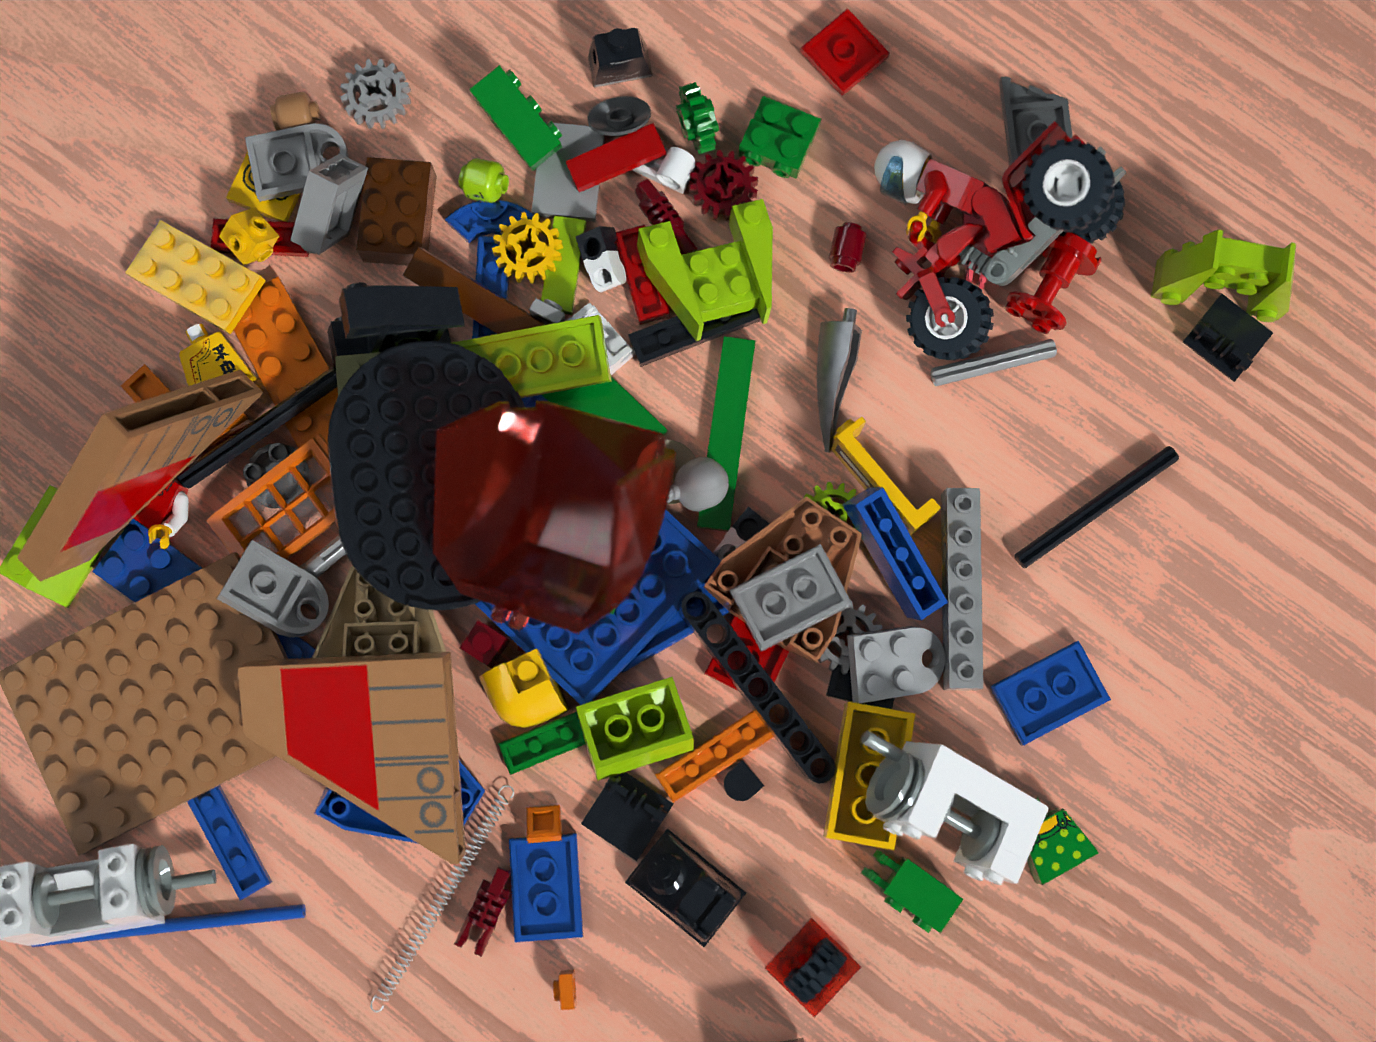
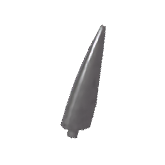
M852 308L844 309L843 321H826L820 325L817 359V397L825 452L829 453L832 448L840 407L848 381L856 365L862 329L855 324L857 310Z

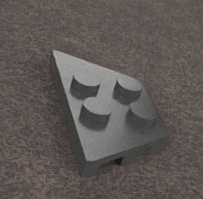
M1004 76L1000 78L999 87L1009 166L1054 121L1070 139L1073 137L1068 99L1055 94H1046L1042 89L1031 85L1029 88L1010 82L1011 78Z

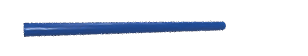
M304 904L170 918L164 919L165 923L44 943L33 945L32 947L305 918L306 908Z

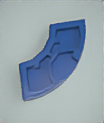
M499 200L494 203L476 201L455 210L445 218V221L462 238L471 243L478 236L488 234L502 235L499 225L510 226V216L519 221L521 220L522 212L526 213L528 219H532L534 215L525 208L508 201Z

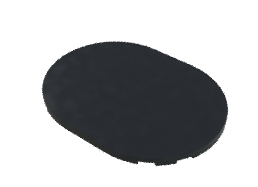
M416 341L404 343L382 351L363 364L342 388L333 407L328 427V456L338 534L348 559L362 578L384 596L410 607L425 610H451L466 607L490 597L511 581L519 572L535 541L539 525V494L532 433L527 411L519 393L515 391L512 384L503 375V372L488 359L460 345L448 342Z

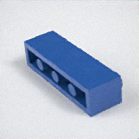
M869 487L842 504L856 530L862 533L861 539L907 618L923 620L948 603L883 487Z

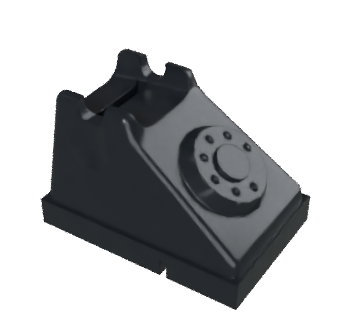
M668 828L625 881L627 885L703 947L708 944L746 895L742 888Z

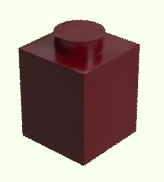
M477 620L460 646V649L492 669L510 640Z

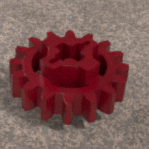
M718 150L717 158L713 159L707 153L705 155V164L698 161L695 163V170L698 173H690V181L694 184L689 185V193L695 195L693 197L694 206L703 204L701 208L703 215L710 210L713 212V220H717L719 214H724L726 221H729L732 206L751 202L750 198L757 197L758 190L754 187L758 185V177L752 176L755 168L753 165L745 167V156L736 160L734 159V151L731 150L728 157H723L722 151ZM715 169L714 173L711 176H706L710 171ZM721 176H723V181L728 187L726 195L724 194V189H722L721 184H719L721 182ZM737 194H742L737 200L732 202V199Z

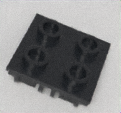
M1221 294L1183 343L1235 382L1241 373L1246 371L1253 363L1252 359L1273 332L1224 294Z
M624 772L614 776L611 775L581 824L637 861L670 811L673 803Z

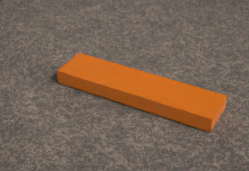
M771 708L769 711L770 720L772 722H779L780 720ZM753 710L655 775L674 803L774 736Z

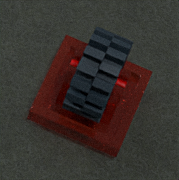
M810 917L764 968L815 1018L857 973L861 966Z

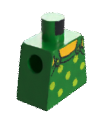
M1056 808L1046 813L1027 863L1034 881L1037 884L1044 885L1097 855L1099 852L1064 809Z

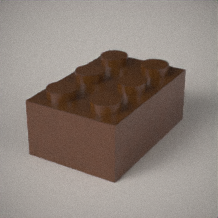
M367 157L366 167H368L363 186L356 251L363 262L408 265L418 247L429 251L437 175L431 162Z

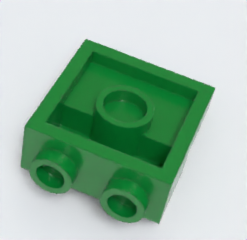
M762 96L753 119L750 120L741 141L738 156H745L746 163L756 167L762 165L770 168L774 174L782 178L792 177L797 179L820 126L821 119Z

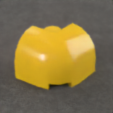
M537 648L507 663H502L479 676L494 711L501 720L511 726L532 727L570 710L558 683L552 679Z

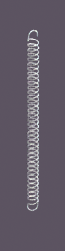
M504 785L500 788L498 792V796H500L505 802H502L498 799H494L503 808L491 804V806L500 814L488 810V812L491 815H493L496 819L484 815V817L493 824L491 825L484 821H481V823L485 825L489 830H486L479 826L477 827L486 836L474 832V834L477 835L482 841H479L471 837V840H473L479 847L467 843V845H469L473 850H475L476 853L466 849V852L473 857L470 858L465 855L463 857L470 864H467L462 861L459 862L466 868V870L453 865L458 871H460L463 874L460 875L453 871H450L460 881L452 879L447 876V878L450 881H452L456 886H452L446 882H443L447 887H449L453 891L450 892L443 888H440L450 898L436 893L440 898H442L446 902L443 903L436 899H433L443 909L437 908L430 904V906L433 909H435L439 913V915L426 910V912H428L436 919L433 920L426 916H423V918L428 920L432 924V926L419 921V923H421L429 930L425 931L416 927V929L422 932L425 935V937L412 933L417 938H419L422 943L409 938V940L416 944L418 948H414L408 944H405L415 953L412 954L405 950H402L412 960L406 959L398 955L408 965H404L395 961L405 971H401L392 966V968L396 970L401 975V977L393 975L392 973L388 972V974L393 976L398 982H393L385 978V980L390 982L394 986V988L381 984L382 986L387 988L391 994L385 993L378 989L379 992H381L383 995L387 997V1000L374 995V998L372 999L370 1004L371 1010L373 1012H380L384 1007L382 1006V1008L378 1011H375L372 1008V1003L375 997L383 1001L389 1000L387 995H392L391 990L396 989V986L394 984H399V980L397 978H403L401 972L405 973V967L410 966L408 961H413L411 955H417L415 950H420V946L418 944H423V940L421 938L426 939L427 935L425 933H430V929L428 927H434V924L431 921L436 922L437 918L435 916L441 915L438 910H444V907L441 904L447 905L448 903L445 899H451V896L448 894L454 893V890L451 887L458 888V885L455 883L461 882V879L458 876H465L461 870L468 871V868L465 866L471 865V862L468 859L475 860L474 856L472 855L478 854V851L475 848L481 849L482 847L479 843H485L482 837L488 838L487 833L484 831L492 832V830L487 825L495 827V824L491 820L499 821L494 814L501 816L502 813L498 809L505 810V807L501 803L506 805L509 804L508 801L505 798H503L499 793L504 787H510L512 789V796L510 798H512L514 795V789L511 786Z

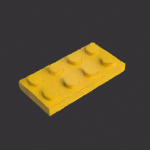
M162 220L159 221L125 272L132 279L228 334L232 333L266 281L257 273Z

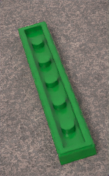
M726 336L723 338L707 457L714 459L725 469L729 478V488L719 504L699 511L697 528L728 532L730 529L755 340Z

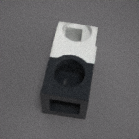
M599 226L576 236L586 271L595 289L601 293L626 281V272L615 245V241L618 238L614 227Z
M748 506L725 534V538L713 553L722 561L723 558L770 523Z

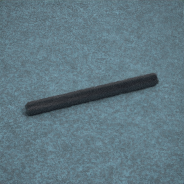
M331 367L187 466L177 476L180 483L185 488H192L337 388L336 368Z
M1167 446L1015 554L1016 561L1022 568H1027L1179 460V455L1173 447Z

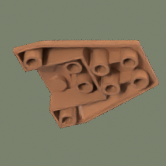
M805 497L723 558L704 588L730 613L745 622L730 593V589L821 544L847 593L862 533L808 497ZM842 611L777 644L787 651L817 663L836 635Z

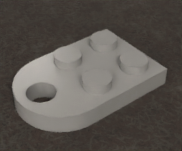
M312 123L245 137L256 196L260 202L303 193L308 171L327 161L323 157V153L328 147H338L340 149L339 154L349 158L348 149L343 138L336 130L324 124Z
M253 540L248 544L217 597L218 600L274 632L287 637H301L313 632L324 621L329 607L327 592L315 576ZM302 604H309L315 608V619H307L302 615L300 610Z
M907 626L847 635L852 699L855 703L860 704L924 693L939 681L945 666L943 646L938 637L927 629ZM929 649L932 652V661L925 667L922 663V655L924 651Z

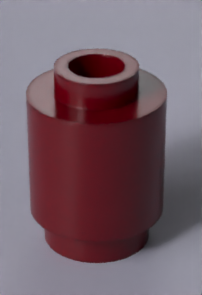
M845 222L842 226L835 228L829 254L831 268L841 272L853 273L856 270V266L860 265L867 236L861 230L862 227L860 225Z

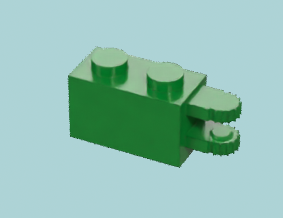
M877 849L873 856L879 863L888 866L893 872L886 881L880 878L879 874L871 868L865 867L861 874L881 887L880 891L887 895L884 902L899 913L904 908L915 915L912 922L927 933L932 928L941 933L963 901V898L909 859L902 857L899 863H896Z

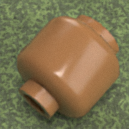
M304 92L280 95L276 98L275 105L270 107L276 131L312 124L320 120L317 101L311 102L309 96Z

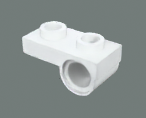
M670 147L669 149L665 148L667 153L665 156L632 170L683 194L690 181V173L695 171L696 162L695 158L687 151L678 147Z

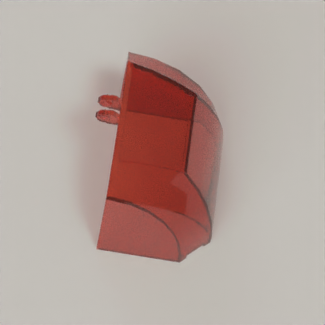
M508 401L496 402L437 429L433 553L461 594L495 605L490 616L492 621L502 624V622H506L509 619V626L520 630V628L522 629L526 626L529 618H533L579 634L611 613L623 602L641 577L663 522L670 495L676 452L673 448H667L665 436L662 433L548 401H535V407L509 408Z

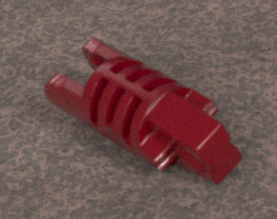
M498 866L491 882L483 879L475 901L465 918L454 945L462 948L470 935L469 931L473 924L485 929L482 937L478 939L474 953L478 956H483L496 927L498 917L511 891L504 888L511 871Z

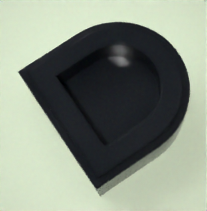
M740 761L730 770L724 779L725 792L736 801L750 799L765 786L743 761Z

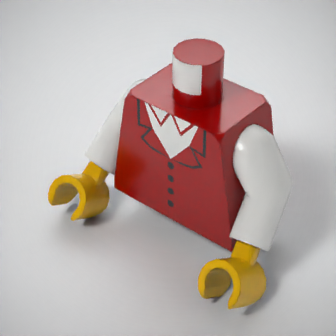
M174 480L133 518L149 528V544L155 539L161 538V549L169 547V537L174 536L188 520V489Z

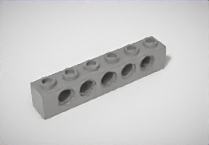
M946 488L941 494L942 592L948 601L947 604L942 606L943 649L945 653L943 690L977 691L983 689L980 488Z

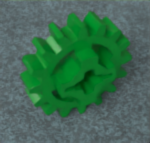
M696 82L680 86L679 96L681 101L679 105H676V112L684 138L687 137L688 141H693L698 154L715 150L716 141L714 136L715 132L719 131V126L711 99L701 95L700 87L697 86Z

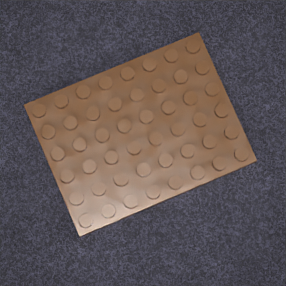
M234 552L0 671V685L78 855H83L277 757L243 735V725H240L238 721V708L241 705L240 692L235 688L237 667L248 661L288 659L276 632L217 599L240 559L238 553Z

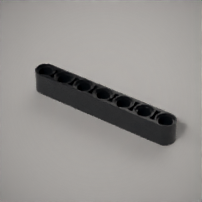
M688 592L684 594L678 603V611L681 617L798 769L813 782L820 784L830 781L836 771L833 758L709 597L701 592ZM692 597L699 598L703 604L702 612L697 616H691L686 610L687 601ZM713 624H719L723 629V637L717 643L710 642L707 637V630ZM734 651H740L744 657L743 665L738 669L732 670L728 665V656ZM759 677L764 683V689L761 694L752 696L748 690L749 682ZM776 704L782 705L784 717L779 722H772L769 718L770 709ZM797 731L803 732L805 737L804 744L798 749H793L790 745L791 735ZM817 758H822L825 762L824 771L819 775H812L810 770L811 763Z

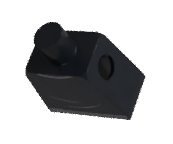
M616 28L608 33L593 36L588 60L594 88L653 77L647 46L638 28L624 30Z

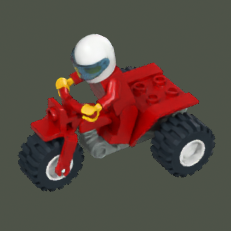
M1055 121L1004 172L1002 182L1008 199L985 182L932 160V154L914 142L898 140L890 142L883 147L874 165L876 179L881 185V194L905 205L908 203L918 204L921 200L917 207L918 215L910 218L906 228V235L909 233V241L919 251L915 255L899 247L892 251L898 257L894 261L895 264L905 274L909 275L911 272L914 274L896 293L900 299L909 300L913 295L916 296L915 301H910L908 308H911L910 315H906V322H909L911 327L907 329L909 336H913L915 339L913 343L917 347L922 348L925 354L944 360L964 359L970 357L969 354L977 353L981 349V344L988 341L989 336L987 335L989 330H993L994 323H991V316H994L993 309L989 307L990 300L982 293L978 286L957 277L946 278L944 274L949 267L955 266L960 260H963L961 264L968 266L971 261L969 269L974 271L976 266H978L975 271L977 274H983L993 284L1005 286L1010 284L1059 235L1064 237L1066 232H1070L1085 239L1090 244L1094 243L1097 239L1103 240L1107 237V233L1113 232L1117 228V222L1122 220L1124 215L1123 207H1125L1126 200L1120 180L1126 174V171L1119 167L1113 173L1111 166L1104 156L1106 152L1102 147L1095 149L1090 143L1087 142L1085 144L1076 134L1070 139ZM953 208L977 219L981 216L986 224L982 226L966 223L943 235L939 229L940 224L945 223ZM927 217H931L932 221L927 226L925 221ZM928 259L932 263V265L928 268H925L923 264Z

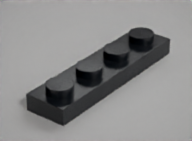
M754 308L750 311L703 322L702 337L699 341L693 338L678 316L628 334L639 365L642 367L757 323L761 317L757 308Z

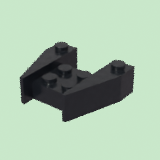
M366 283L350 284L342 290L339 298L342 316L330 323L327 334L333 367L335 368V356L378 353L397 345L416 341L451 343L448 328L465 326L458 287L367 286Z

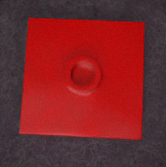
M848 8L800 49L803 56L841 96L845 95L889 58L890 54Z

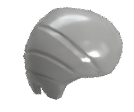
M697 457L687 462L678 470L674 484L669 487H657L652 493L658 506H664L672 500L678 499L687 509L699 512L716 506L723 500L729 488V478L725 469L714 459Z

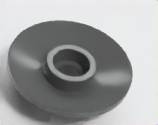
M611 98L591 109L588 114V124L593 131L599 134L624 136L645 126L650 120L651 110L649 105L639 98Z

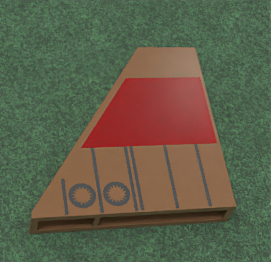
M237 370L103 413L17 558L40 582L90 561L246 411L263 392L241 370Z
M451 652L248 661L237 667L235 688L240 692L241 705L238 708V721L240 725H243V735L447 862L459 864L466 854Z

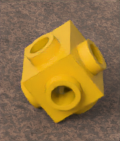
M254 207L231 215L219 237L240 262L246 265L254 261L263 262L269 258L274 251L273 246L279 235Z

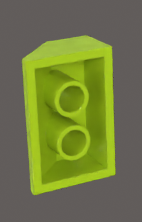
M49 485L2 562L0 574L45 598L69 608L105 546L90 561L41 582L26 568L17 557L58 488Z
M673 676L576 706L597 781L694 750V737Z

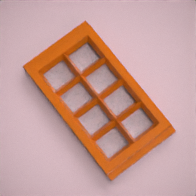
M321 434L311 438L206 520L230 554L238 553L241 558L248 544L253 540L287 560L336 523L328 443Z

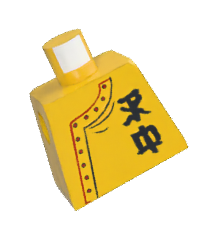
M196 324L186 330V335L192 345L181 350L179 357L188 386L237 370H241L252 382L258 380L237 350L221 332H216L209 336L203 324Z

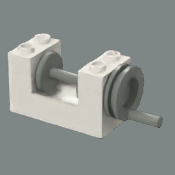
M870 731L864 733L861 742L886 757L874 772L866 792L867 809L874 814L875 818L884 822L883 828L898 836H902L904 833L917 840H920L921 835L936 838L941 825L945 822L963 832L959 849L953 861L965 867L964 874L979 881H983L984 878L997 885H1002L1003 881L1018 883L1048 811V806L942 744L906 741L903 750ZM951 807L965 813L971 819L968 820L951 810Z
M134 844L98 850L99 859L50 868L31 862L0 866V940L33 946L165 923L164 915L171 914L174 909L177 889L216 883V872L213 869L175 876L171 857L163 845L155 846L152 849L151 847L142 848Z

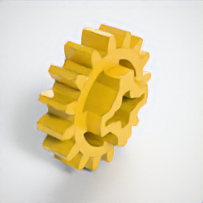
M522 212L521 220L519 221L510 216L511 225L507 227L500 224L499 228L502 236L494 235L493 237L494 242L499 245L492 248L494 256L499 257L496 260L498 268L505 267L504 274L506 277H510L515 273L518 283H521L523 277H528L530 284H534L535 276L537 275L545 280V271L547 269L552 272L556 271L553 261L562 260L561 253L556 251L563 248L562 240L557 239L560 236L558 229L553 228L550 230L551 221L548 218L541 223L538 213H535L532 219H528L526 213ZM540 233L547 238L549 246L539 240ZM532 241L533 248H528L524 254L522 248H527ZM507 250L511 254L516 255V264L508 258Z

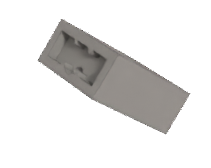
M338 154L309 170L290 241L300 245L303 250L309 253L320 255L349 236L368 167Z

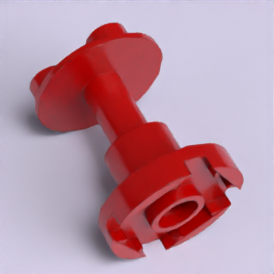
M1066 232L1064 237L1059 235L1041 253L1046 258L1039 272L1043 280L1034 296L1018 291L1010 292L1006 297L1007 304L1005 310L1015 317H1023L1032 322V328L1043 334H1049L1051 329H1064L1067 324L1065 317L1051 304L1060 288L1069 287L1075 274L1090 276L1096 272L1102 261L1101 257L1095 258L1096 248L1085 239L1073 233Z

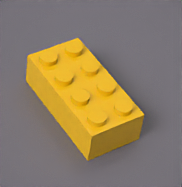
M853 702L844 703L835 759L836 771L832 778L823 837L895 850L897 835L883 828L884 822L875 818L874 814L868 811L866 806V792L870 780L877 767L886 757L863 744L861 739L865 732L870 731L903 750L906 741L911 742L916 713Z

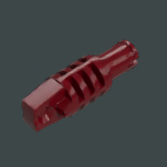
M649 179L638 183L635 189V194L640 201L638 206L648 218V221L652 225L670 221L681 255L698 251V248L683 229L684 220L674 209L672 203L669 202L667 196L662 191L659 192Z

